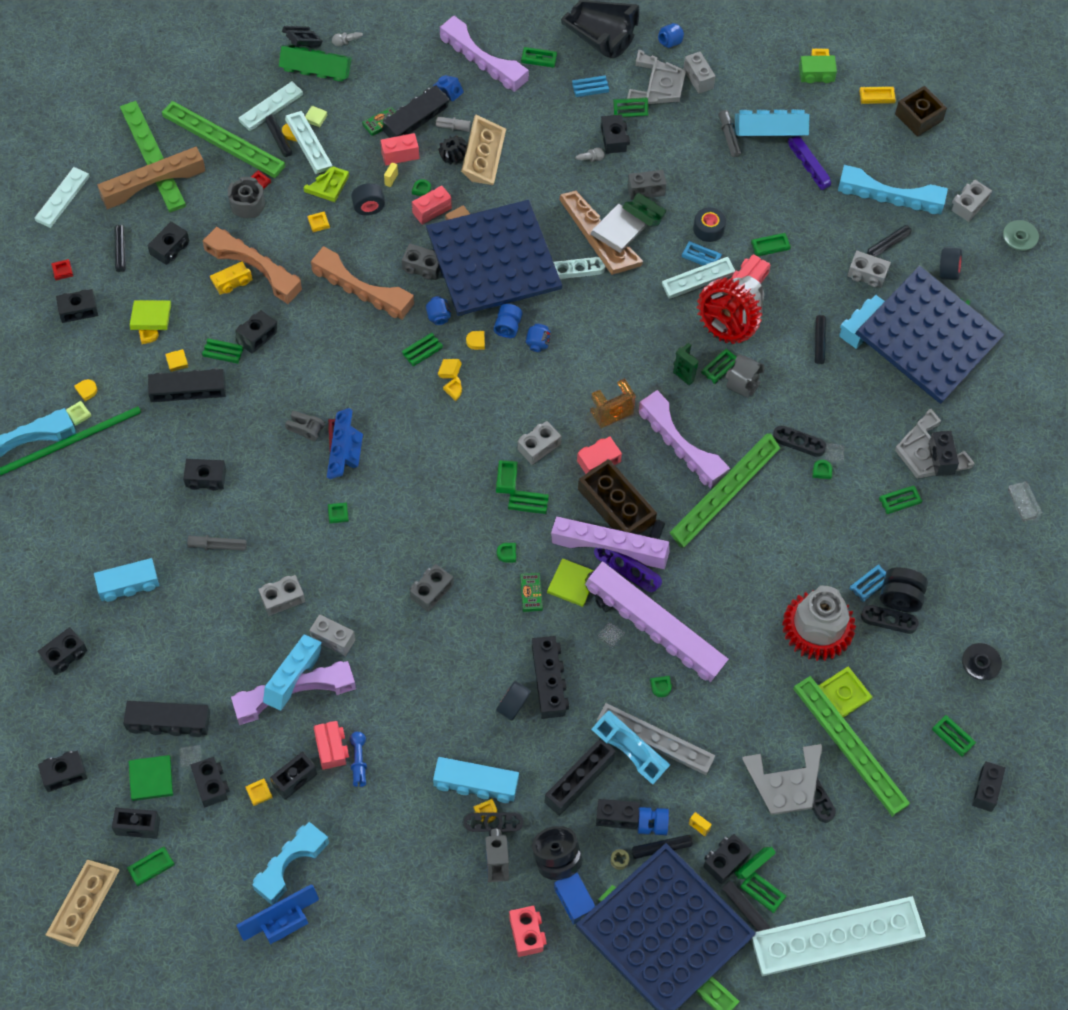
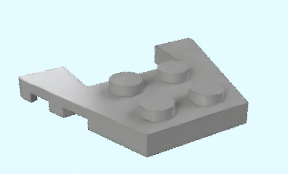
M638 50L635 66L651 68L652 73L647 92L629 89L627 98L647 97L648 104L680 102L686 71L668 62L663 63L657 60V57L653 55L650 57L644 54V51ZM644 102L626 103V105L644 104Z
M932 409L926 412V415L918 421L916 426L895 448L897 454L917 479L936 475L928 444L931 436L927 431L940 425L941 420ZM965 451L957 455L959 465L956 471L970 469L975 464Z
M821 744L803 747L806 768L764 775L761 754L742 757L771 815L813 809L816 781L822 754Z

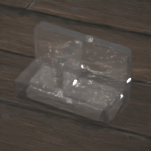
M1027 481L1009 486L1008 492L1015 504L1012 509L1013 513L1019 512L1023 522L1032 520L1034 524L1038 523L1043 513Z

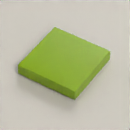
M134 300L130 330H167L171 301Z
M562 558L547 593L583 607L590 593L585 586V579L594 570Z
M849 666L818 685L843 718L873 698Z

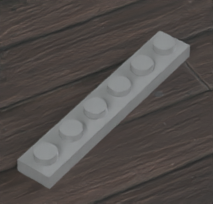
M605 703L597 718V722L605 713L611 711L654 751L707 775L715 755Z

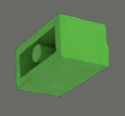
M835 55L801 56L799 63L801 82H835L837 73Z

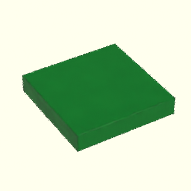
M170 755L129 760L132 801L173 796Z

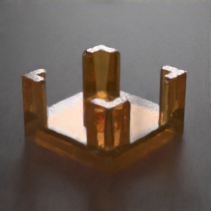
M625 378L617 382L623 394L607 401L601 390L592 393L591 398L597 408H590V412L600 428L634 414L636 395Z

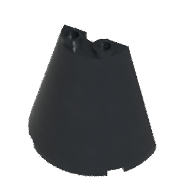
M580 0L573 6L571 13L567 12L561 18V23L603 56L616 58L624 53L635 36L633 30L635 26H638L639 5Z

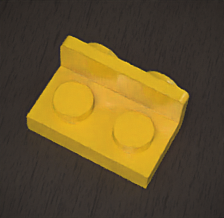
M239 262L210 275V279L221 295L223 293H230L236 287L247 285L252 281L250 269H247L243 262Z

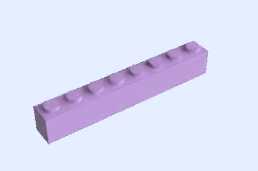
M603 561L588 578L585 585L591 593L599 595L605 604L617 609L623 618L631 620L637 629L645 631L654 642L662 644L668 653L680 658L686 667L698 672L699 677L703 680L711 682L728 661L727 657Z

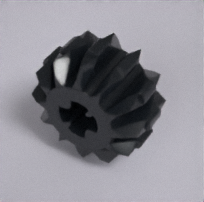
M455 135L454 137L450 136L448 139H444V142L439 144L440 148L438 150L442 160L451 165L454 162L457 164L458 161H463L468 145L462 137Z

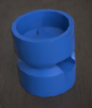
M512 304L501 305L494 325V332L498 336L514 338L523 315L522 310Z
M639 807L638 834L649 835L651 832H654L655 835L667 836L669 810L666 808H656L655 811H652L649 807Z

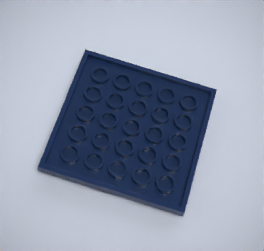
M529 200L426 225L429 239L457 316L562 289L561 280Z
M921 266L892 293L855 333L940 404L1004 335Z
M667 843L575 926L655 1010H678L756 935Z

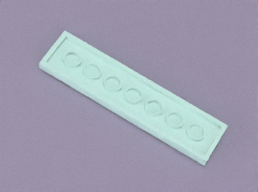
M913 896L755 932L756 935L751 940L761 975L767 976L925 939L926 935Z

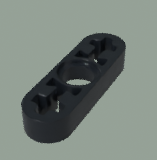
M777 426L774 429L773 438L778 444L815 457H820L825 452L826 443L820 438L786 426ZM781 432L784 433V436L782 438L779 437V434ZM801 438L804 440V444L797 445L794 440ZM816 445L820 446L818 450H815Z
M874 605L865 606L861 613V619L866 624L907 634L914 633L919 625L917 617L912 614ZM869 611L873 612L874 616L872 618H868ZM881 613V619L880 621H878L879 614ZM892 616L895 622L889 624L885 621L884 617ZM899 618H902L900 626L897 625L899 622ZM908 620L911 621V628L907 627L906 623Z
M817 778L816 790L820 792L821 798L814 800L812 810L819 821L828 823L833 820L836 810ZM823 801H825V802L823 803L824 809H825L826 811H827V810H830V811H831V812L829 813V817H827L826 814H824V815L821 814L822 811H823V808H822V806L819 805V804H821Z
M470 812L464 816L462 823L464 828L470 832H489L492 829H500L501 832L520 830L523 826V818L516 812ZM502 815H505L504 820H511L512 816H515L519 823H516L513 828L511 824L505 823V828H502ZM471 816H474L475 820H482L481 816H484V828H481L482 824H474V828H471V825L467 824V820H471ZM491 816H496L499 820L495 828H490L487 824V820Z

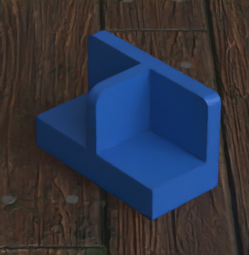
M578 873L569 878L554 882V890L573 925L578 923L582 916L588 914L595 907Z

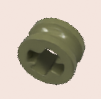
M618 849L611 854L610 862L613 868L622 870L628 866L629 854L625 850ZM617 855H619L621 858L625 857V859L623 860V864L614 861L616 860Z

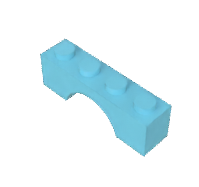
M305 634L301 637L266 684L263 703L280 711L291 698L300 675L305 669L310 671L319 659L322 642Z
M611 711L605 713L591 729L606 743L614 745L624 752L633 761L637 771L652 784L670 766L667 761Z
M310 822L306 826L302 825L297 830L296 837L292 841L285 843L278 857L275 856L269 861L268 868L263 873L260 872L256 875L252 884L254 890L271 905H274L287 891L283 876L288 864L299 857L316 858L329 844L328 837Z

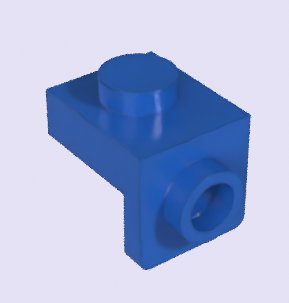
M442 76L433 85H437L442 92L446 93L450 101H454L464 92L456 77Z

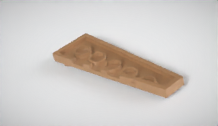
M577 191L560 195L559 200L611 275L642 266V259L630 247H626L619 253L591 235L592 230L601 222L599 219L600 215L591 208Z

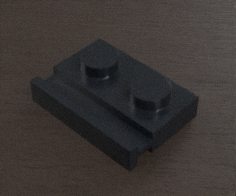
M284 26L282 29V33H286V37L296 47H320L323 42L314 31H310V27Z

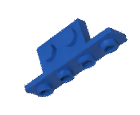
M350 408L336 413L327 471L328 479L342 476L345 464L351 468H356L359 465L363 434L350 426L353 412Z
M311 884L237 924L236 927L243 941L263 931L271 945L309 924L302 909L319 900L314 886Z

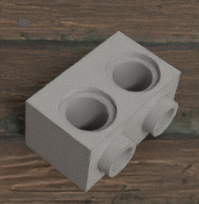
M697 52L686 56L683 69L686 71L698 94L714 89L715 74L702 53Z
M974 180L970 185L967 184L963 188L961 195L957 194L952 201L953 207L951 211L969 222L989 201L992 190Z
M856 251L848 277H851L854 281L868 283L872 287L882 288L891 262Z
M546 421L543 424H538L529 434H524L519 438L518 451L533 465L561 445V435Z
M296 575L286 576L273 584L267 583L258 589L268 616L305 602L304 594ZM288 589H295L291 593L286 592ZM270 596H276L273 600L268 599Z
M320 614L309 630L311 638L322 642L321 645L344 656L347 655L355 642L353 630Z

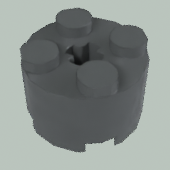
M240 177V180L230 183L228 199L233 214L242 218H255L259 216L265 207L263 187L258 183L257 179Z
M739 354L736 357L735 366L733 369H729L725 378L728 380L726 387L749 398V395L752 396L761 383L759 377L760 372L764 373L765 371L764 364Z

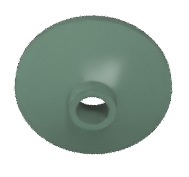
M1023 220L1012 221L1003 230L1005 242L1016 250H1030L1035 247L1039 240L1037 229L1031 223Z

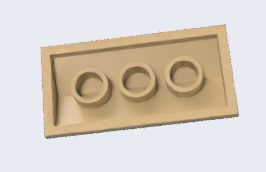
M478 115L474 116L461 172L472 182L493 185L506 128Z
M87 860L46 936L68 946L78 947L120 870Z

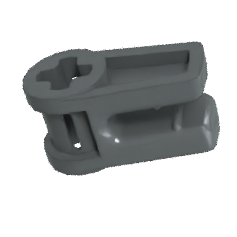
M292 411L291 413L293 421L288 420L285 423L287 430L312 441L317 440L320 429H323L325 423L320 418L297 411Z

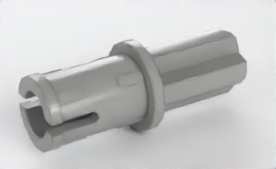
M437 117L436 126L452 129V131L470 132L471 121L459 120L456 117L453 119Z

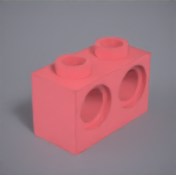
M534 906L509 911V919L518 957L543 952V945H547L545 933H540L539 925L542 924L540 912H536ZM523 917H528L532 922L524 925L520 920ZM532 937L536 940V943L528 945L525 943V940Z

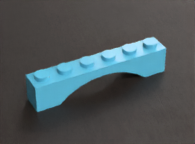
M847 165L843 167L838 191L846 195H858L864 199L871 198L878 202H888L896 206L910 207L913 210L928 211L931 214L942 213L948 188L931 184L915 189L893 188L874 180L862 169Z
M65 408L56 410L43 418H38L25 426H20L14 431L0 435V457L11 449L27 442L38 440L59 442L77 434Z

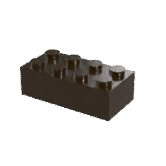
M609 459L579 478L578 491L612 529L639 535L654 525L657 512Z

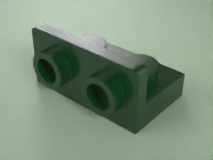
M637 193L633 201L625 202L622 207L650 227L658 226L666 213V209L641 193Z
M688 342L684 347H679L675 353L676 359L673 363V373L690 386L695 380L699 361L693 355H690L692 345Z

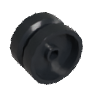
M896 567L887 570L883 582L884 586L880 594L881 602L891 609L911 613L921 610L928 585L927 578L922 573L909 568Z
M564 826L549 827L539 832L533 839V853L539 873L543 877L550 880H562L571 877L581 868L583 859L576 833L570 828Z

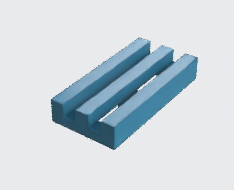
M606 75L572 80L575 97L609 92Z
M690 241L682 253L683 258L703 266L719 260L722 256L718 252ZM690 248L695 249V250L700 251V252H699V253H698V252H695V251H693V250H690ZM705 254L715 257V259L705 256Z
M878 564L852 584L849 589L854 591L855 595L864 602L884 586V579L867 593L863 594V592L882 577H885L886 572ZM876 572H880L878 576L872 579L860 590L857 588L859 585H861L863 582L869 579Z

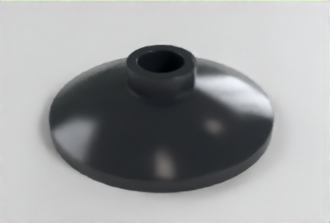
M972 644L963 653V667L975 679L991 680L999 674L1002 668V660L999 653L988 644ZM977 662H982L984 666H979Z

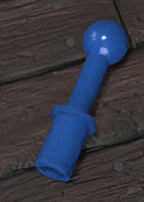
M354 732L350 736V743L354 747L355 763L351 765V770L353 771V786L358 787V782L359 787L366 785L365 770L367 769V764L363 762L362 746L366 742V737L362 732Z

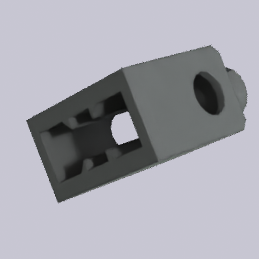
M492 829L489 831V836L485 838L488 882L509 881L507 838L501 834L500 829Z

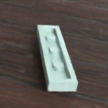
M291 81L238 118L239 122L251 131L265 122L266 116L275 115L301 97L303 91Z
M299 111L286 115L285 120L315 174L330 169L332 164L303 112Z
M73 167L36 215L35 221L51 228L90 177L89 173Z
M725 257L662 281V286L668 298L671 299L706 286L718 278L730 277L734 274L735 269L729 258Z

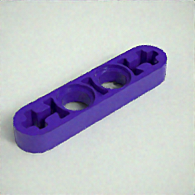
M799 135L790 137L788 139L789 147L797 158L801 159L802 165L807 172L812 174L811 177L821 190L830 187V177Z
M595 547L594 555L599 561H603L605 564L608 563L613 570L644 590L654 592L661 587V577L632 557L608 549L605 550L606 554L603 555L602 548ZM616 557L623 559L624 566H619L616 563ZM633 567L640 571L639 577L633 575ZM651 579L654 580V582H653L654 585H653V586L650 585V583H651L650 580H651Z

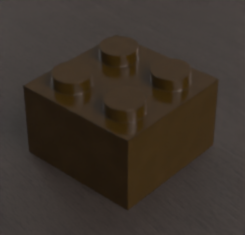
M923 86L898 101L895 115L918 137L944 120L947 107L926 86Z

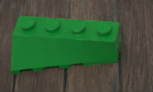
M292 44L281 46L279 67L284 68V71L287 72L298 70L303 75L314 73L319 78L330 76L335 81H343V79L349 77L352 57L334 53L325 54L321 50L309 51L307 47H295Z

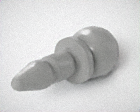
M338 33L332 37V43L335 46L347 45L348 41L363 36V33Z
M594 148L593 150H588L587 153L579 154L575 158L581 161L590 160L593 162L595 160H602L605 154L601 148Z

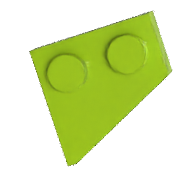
M331 167L326 173L319 175L314 183L311 185L306 184L304 192L336 202L349 178V172Z

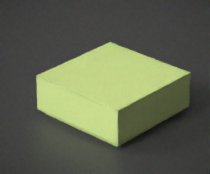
M311 106L305 118L309 124L320 128L327 117V111Z
M81 401L66 409L75 426L91 417V413Z

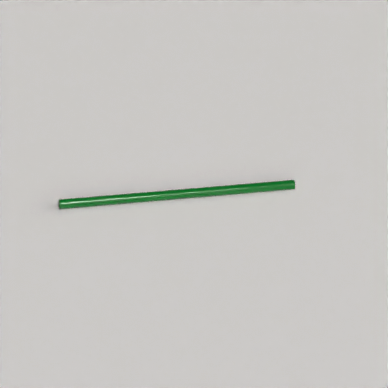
M137 406L0 467V476L141 413V410Z

